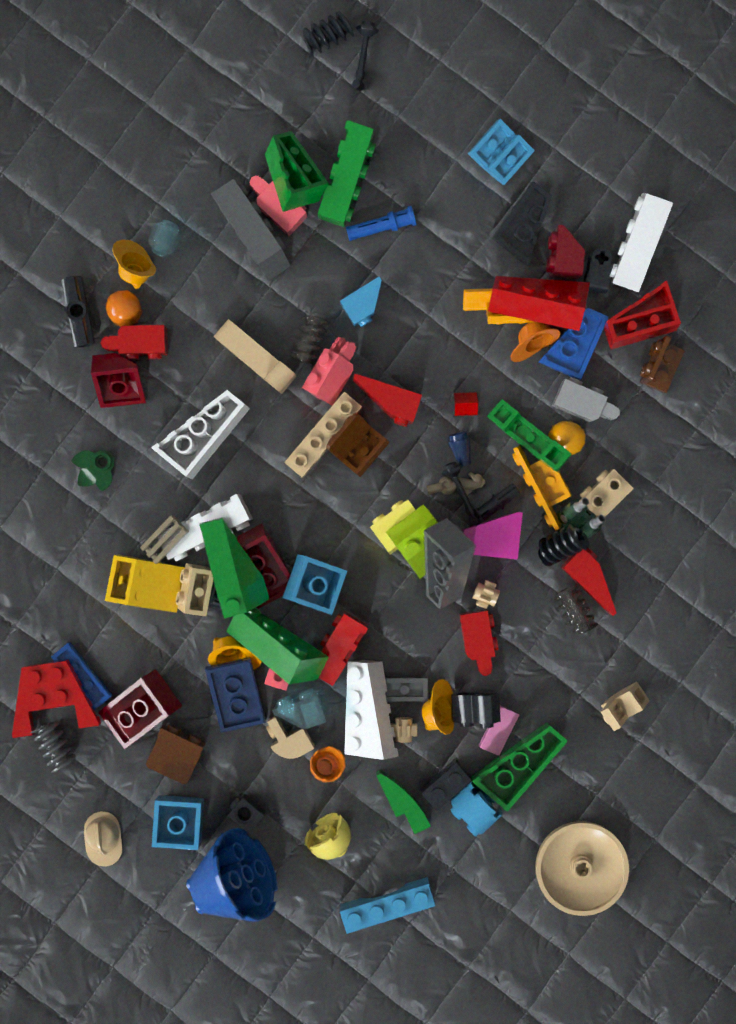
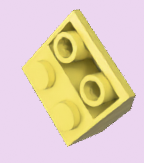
M400 500L391 507L393 511L386 516L381 514L372 521L373 525L370 528L390 555L398 550V548L386 532L415 511L409 500L405 502Z

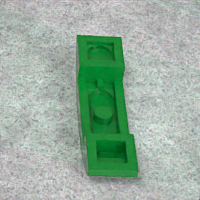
M503 399L487 416L514 441L556 472L572 455L558 442L550 439L522 417L517 410Z

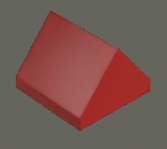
M477 392L454 393L455 416L478 415Z

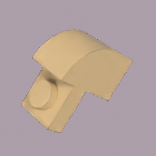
M635 682L607 699L601 705L603 708L601 713L605 722L615 731L623 726L628 717L642 711L650 700L638 682Z
M277 715L267 721L269 724L266 727L272 739L275 737L277 741L272 743L271 748L279 756L289 759L298 758L315 748V744L304 725L288 734Z

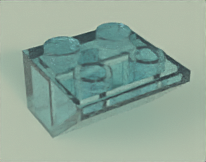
M313 688L299 692L300 695L295 698H291V695L278 699L272 710L274 715L303 730L325 723L327 720V713L319 690L313 691Z

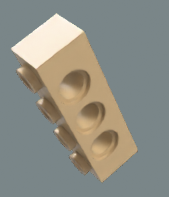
M343 392L284 463L304 478L328 450L326 446L331 436L341 429L349 416H352L355 412L359 413L362 410V406L347 393Z

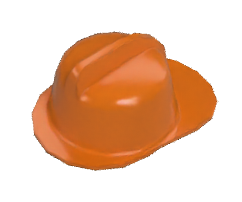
M535 321L527 323L519 332V345L513 350L511 360L513 362L523 361L541 349L553 344L560 337V331L544 323Z

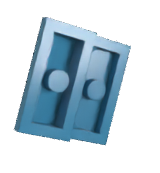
M498 119L467 154L498 182L505 185L535 150L520 135H516L501 119Z

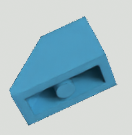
M380 277L340 300L342 308L354 327L358 325L364 327L372 321L371 317L375 314L382 283Z

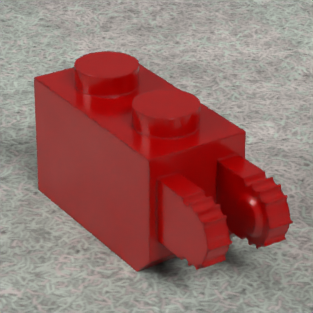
M165 325L122 326L118 330V336L102 338L101 345L107 351L119 352L121 356H125L128 360H139V356H148V359H162V355H168L167 327Z
M486 609L459 614L467 657L476 660L481 675L488 676L492 674L491 657H495V651L498 650L497 638L492 637L491 628L495 627L493 614H488Z

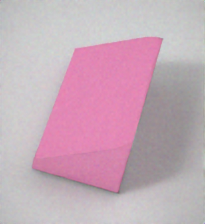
M501 705V722L494 723L492 728H487L479 743L480 748L498 756L519 717L518 713Z

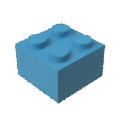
M297 554L282 598L332 615L347 571Z
M159 795L155 799L152 847L199 850L202 844L205 798Z

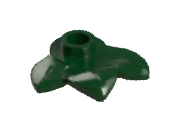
M85 450L72 458V463L82 468L78 476V486L89 487L96 484L101 491H104L111 485L113 480L111 470L115 465V459L110 452L101 450L94 453ZM105 457L107 465L102 466L100 460Z

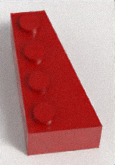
M496 276L488 312L580 331L590 282Z

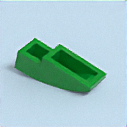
M382 770L376 771V776L395 816L398 817L405 813L414 834L431 827L429 818L416 798L392 776Z

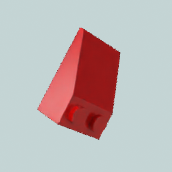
M358 374L354 375V383L390 418L395 419V424L407 427L408 424H413L422 397L421 394Z

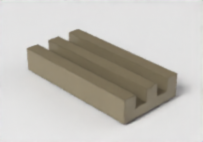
M171 515L140 548L147 552L146 555L149 558L151 557L155 564H158L189 531L174 515ZM174 523L175 525L151 549L152 543ZM179 528L181 532L157 555L155 552Z

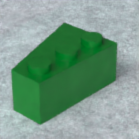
M292 131L274 135L267 148L265 157L282 211L285 212L319 202L328 185L323 174Z

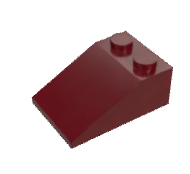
M262 523L236 537L265 580L269 599L257 606L258 609L284 595L291 574L274 541Z
M155 669L140 678L98 713L122 747L126 749L180 709L182 704Z

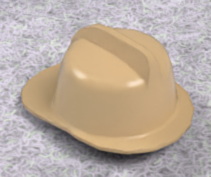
M100 811L92 814L84 826V839L88 858L98 866L107 867L113 865L122 854L119 821L109 812Z

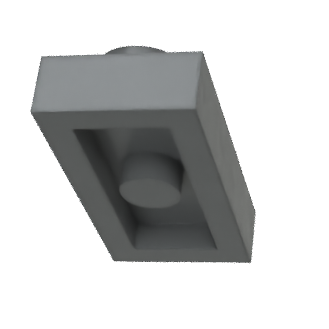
M427 677L385 678L387 702L428 701Z

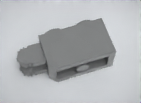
M572 377L569 380L564 379L552 404L553 407L587 422L599 419V417L611 421L620 416L619 408L606 402L608 397L603 395L604 391L592 386L588 389L582 386L583 382Z

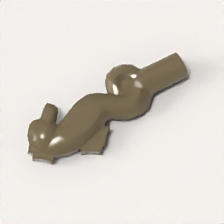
M469 472L468 476L471 479L459 478L467 496L472 490L479 487L482 488L485 484V480L480 474ZM443 477L439 483L426 486L428 495L438 492L452 494L457 490L454 481L452 482L449 477Z

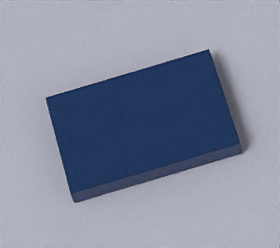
M251 657L205 667L221 733L266 723Z

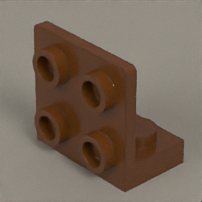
M670 336L658 339L657 342L652 344L648 355H651L648 363H644L639 374L642 377L640 383L662 393H667L685 350L669 344Z

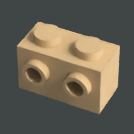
M605 469L597 476L596 480L598 482L592 488L590 486L585 488L580 496L582 497L581 499L588 498L589 504L584 508L594 518L601 514L606 517L634 488L615 469L609 471Z
M186 563L185 569H182L180 574L182 586L181 592H178L176 596L177 608L184 614L206 616L213 584L211 568Z

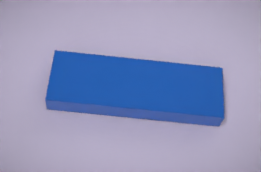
M71 642L51 656L53 661L69 659L82 684L81 687L86 697L90 699L93 705V710L113 696Z

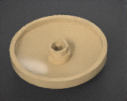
M576 821L556 828L545 838L537 853L535 871L541 891L552 905L568 914L588 916L608 909L620 898L628 882L629 862L624 847L611 831L593 822Z

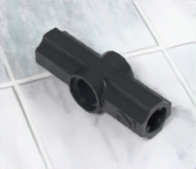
M82 276L65 277L61 281L66 301V314L69 317L75 348L94 345L95 340L90 320L91 311L87 305ZM82 306L83 314L80 317H74V309Z

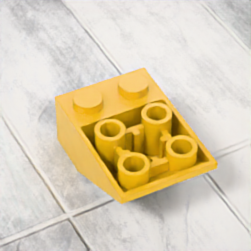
M119 554L114 555L105 601L177 613L176 596L178 592H181L180 574L185 567L160 562L155 564L150 560Z

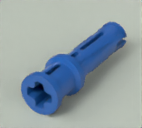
M408 206L407 209L398 212L389 211L387 216L347 226L346 230L349 241L385 230L391 229L395 232L400 227L411 224L416 226V220L412 206Z

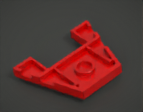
M69 659L28 665L21 668L12 738L35 734L30 732L35 730L31 711L75 705L79 728L99 726L101 724L99 716H96L90 699L86 697L81 687L82 684Z

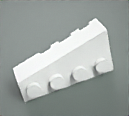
M642 193L641 197H638L634 208L636 210L634 217L630 219L626 228L628 233L626 240L621 242L617 254L620 255L617 264L614 263L610 270L612 283L639 292L673 205L672 202L647 193Z
M226 390L205 406L201 412L189 418L180 428L172 431L164 440L151 448L183 475L193 479L250 408Z
M236 494L230 497L231 500L220 502L212 506L210 510L200 512L189 518L188 521L181 522L189 532L166 555L167 559L174 558L175 561H179L188 556L187 551L195 548L197 552L205 548L199 523L223 518L231 530L236 528L237 531H240L250 526L248 521L253 520L242 496ZM171 528L165 530V531L157 538L158 541H159ZM179 528L161 546L163 550L181 532Z
M348 661L345 754L382 760L398 757V750L394 747L393 742L395 733L394 727H391L389 713H391L390 704H387L385 693L387 692V686L381 661Z

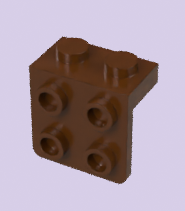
M355 412L345 420L341 429L331 436L326 448L355 474L361 477L390 442Z
M164 724L157 735L158 739L146 762V766L181 784H187L206 743L202 742V739L194 734L187 735L181 732V729L175 725Z

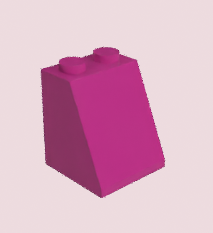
M513 512L462 529L461 531L476 545L474 555L518 560L523 513Z

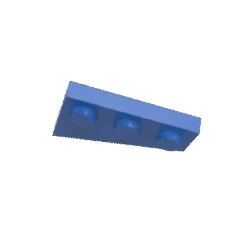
M587 308L584 311L580 331L568 329L538 363L581 380L608 320V316Z

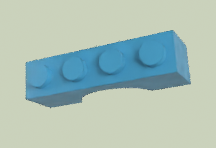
M428 877L406 883L400 889L380 897L359 898L340 904V914L348 934L434 907L435 900Z

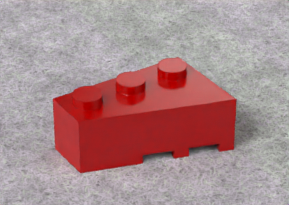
M667 280L650 293L644 295L640 300L607 320L604 332L610 350L677 331L681 322Z
M346 611L343 615L338 613L332 623L335 629L331 635L326 633L320 643L323 647L321 652L329 656L319 678L331 686L335 684L369 627L368 624Z

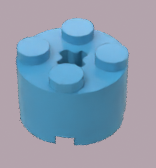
M472 781L451 799V805L453 806L450 809L457 819L460 820L462 818L468 824L467 828L474 836L483 834L503 815L500 807L496 810L493 806L495 801L477 785L474 786Z

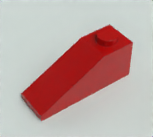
M589 548L575 553L561 568L608 614L614 616L617 612L600 564L595 560L597 555Z

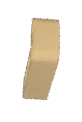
M229 319L213 336L281 394L297 377L285 364L273 357Z

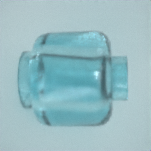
M162 220V222L154 224L148 238V243L153 248L152 251L159 256L175 253L182 235L175 223Z

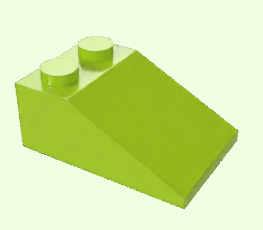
M424 505L386 532L420 579L425 576L424 530L438 523Z

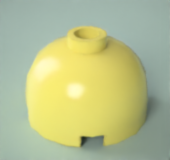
M337 813L327 814L316 822L319 826L314 831L309 829L305 836L307 848L316 857L324 860L343 856L351 841V830L341 815L338 816Z

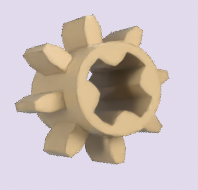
M485 580L484 584L478 582L472 596L473 599L477 600V606L487 609L488 605L495 606L500 594V590L495 589L497 584Z
M396 717L395 723H390L391 727H394L395 742L409 743L412 742V736H417L418 725L412 724L413 718Z

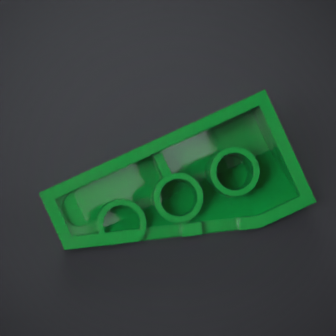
M218 518L199 523L224 618L247 613L267 601L269 595L263 575L251 561L250 556L244 551L224 519Z

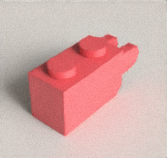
M259 175L251 177L249 183L251 189L258 196L257 206L267 218L289 237L307 218L306 207L302 206L283 212L274 182L272 181L268 184Z
M343 337L336 338L330 349L325 348L302 388L318 399L333 405L354 370L350 360L356 350L355 343L346 342Z

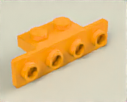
M465 289L463 291V310H486L488 324H524L534 322L488 312L492 289Z
M519 445L513 448L515 453L512 456L518 466L521 465L525 471V474H523L524 480L528 486L532 485L536 493L534 494V499L538 506H543L546 512L544 517L549 527L553 526L555 531L560 529L562 524L552 506L572 496L560 471H554L540 460L530 465L522 447Z

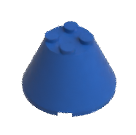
M233 828L223 832L192 873L191 878L187 879V888L191 892L195 909L199 914L205 913L256 922L267 918L273 912L276 901L273 902L274 892L278 890L273 864L262 844L257 839L252 840L246 835L248 832L245 830Z

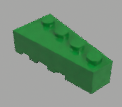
M347 120L345 125L346 138L340 141L337 154L338 161L333 163L330 174L331 182L330 184L328 183L318 211V219L341 227H345L346 221L351 222L354 209L351 206L354 200L358 201L362 189V187H359L361 178H366L369 165H366L368 156L373 157L376 149V144L373 143L374 129Z
M257 608L247 613L233 616L226 631L288 684L318 680L329 658L320 650L262 614Z
M546 722L470 776L471 780L508 812L568 740Z

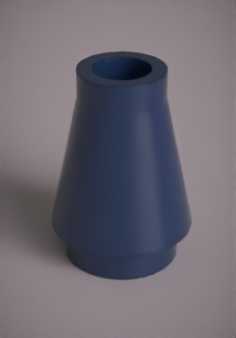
M467 432L449 435L450 441H448V444L457 464L461 463L462 466L472 464L470 436H467Z

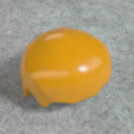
M561 421L552 426L548 437L558 442L574 455L580 452L585 445L586 434L579 424L571 421Z

